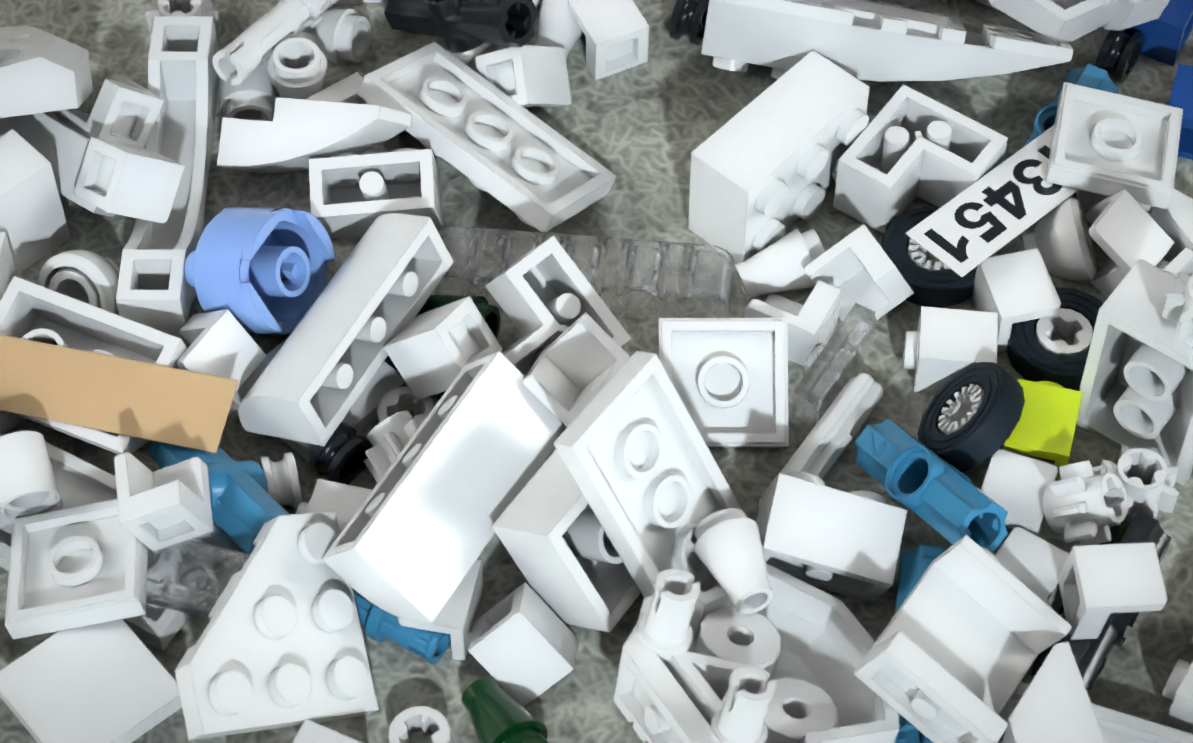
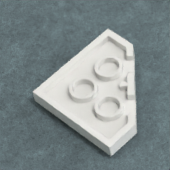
M336 511L279 515L264 523L252 543L255 545V548L241 571L233 574L209 613L208 617L211 620L196 645L187 649L175 669L189 741L302 725L305 719L318 723L353 718L379 710L353 589L322 560V557L340 535Z

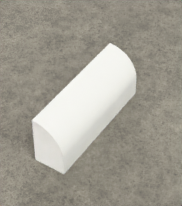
M387 213L375 219L240 403L238 409L239 419L246 432L325 446L387 358L388 354L383 347L416 317L454 263L431 217Z
M500 351L464 366L322 557V560L365 599L399 618L417 623H431L434 621L495 534L491 526L545 463L555 448L553 443L567 428L525 386L523 382L525 376Z

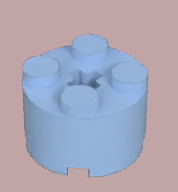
M228 207L224 208L207 224L200 236L196 250L188 255L184 267L185 278L189 285L195 288L199 303L204 312L228 309L247 333L291 334L329 283L326 282L327 262H335L334 248L325 227L311 213L289 208Z

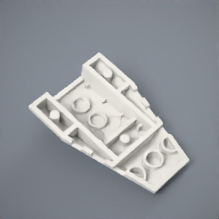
M709 0L701 54L714 57L712 66L730 71L747 72L750 63L772 67L771 77L779 79L808 53L814 50L858 80L884 82L945 81L1009 74L1070 62L1074 49L1068 42L1054 43L1036 32L992 23H984L982 33L968 31L965 29L960 17L904 8L903 5L884 1L876 3L865 0Z

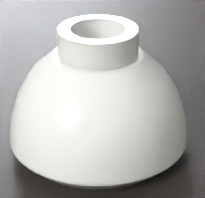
M1072 196L1067 198L1039 219L1033 232L1023 234L1025 250L1038 248L1048 272L1054 276L1068 281L1082 282L1093 280L1097 274V260L1093 241L1089 235L1088 222L1085 218L1081 202Z
M70 250L51 257L41 268L38 285L114 314L118 311L116 294L120 269L111 259L87 250Z

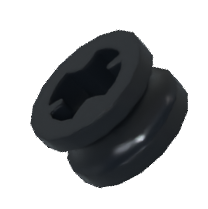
M677 0L670 21V38L680 40L682 36L686 35L690 38L691 44L700 46L704 38L709 0Z
M1126 29L1120 31L1110 30L1098 53L1095 66L1114 72L1115 80L1121 83L1125 82L1142 53L1146 38L1143 33L1136 32L1134 35H1128L1125 32Z
M343 422L340 423L325 446L315 445L310 457V466L320 475L327 474L328 481L348 485L367 468L364 460L368 458L365 452L372 448L373 445L368 438L357 436L356 429Z

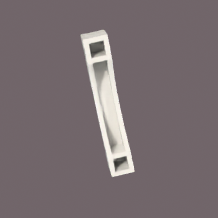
M154 16L148 56V90L162 98L164 102L146 142V149L178 162L185 167L167 222L162 224L136 218L129 241L122 249L116 303L120 316L180 338L185 345H190L179 330L193 316L196 290L187 282L184 267L188 255L196 250L203 231L220 77L213 67L212 60L213 56L219 51L213 16Z

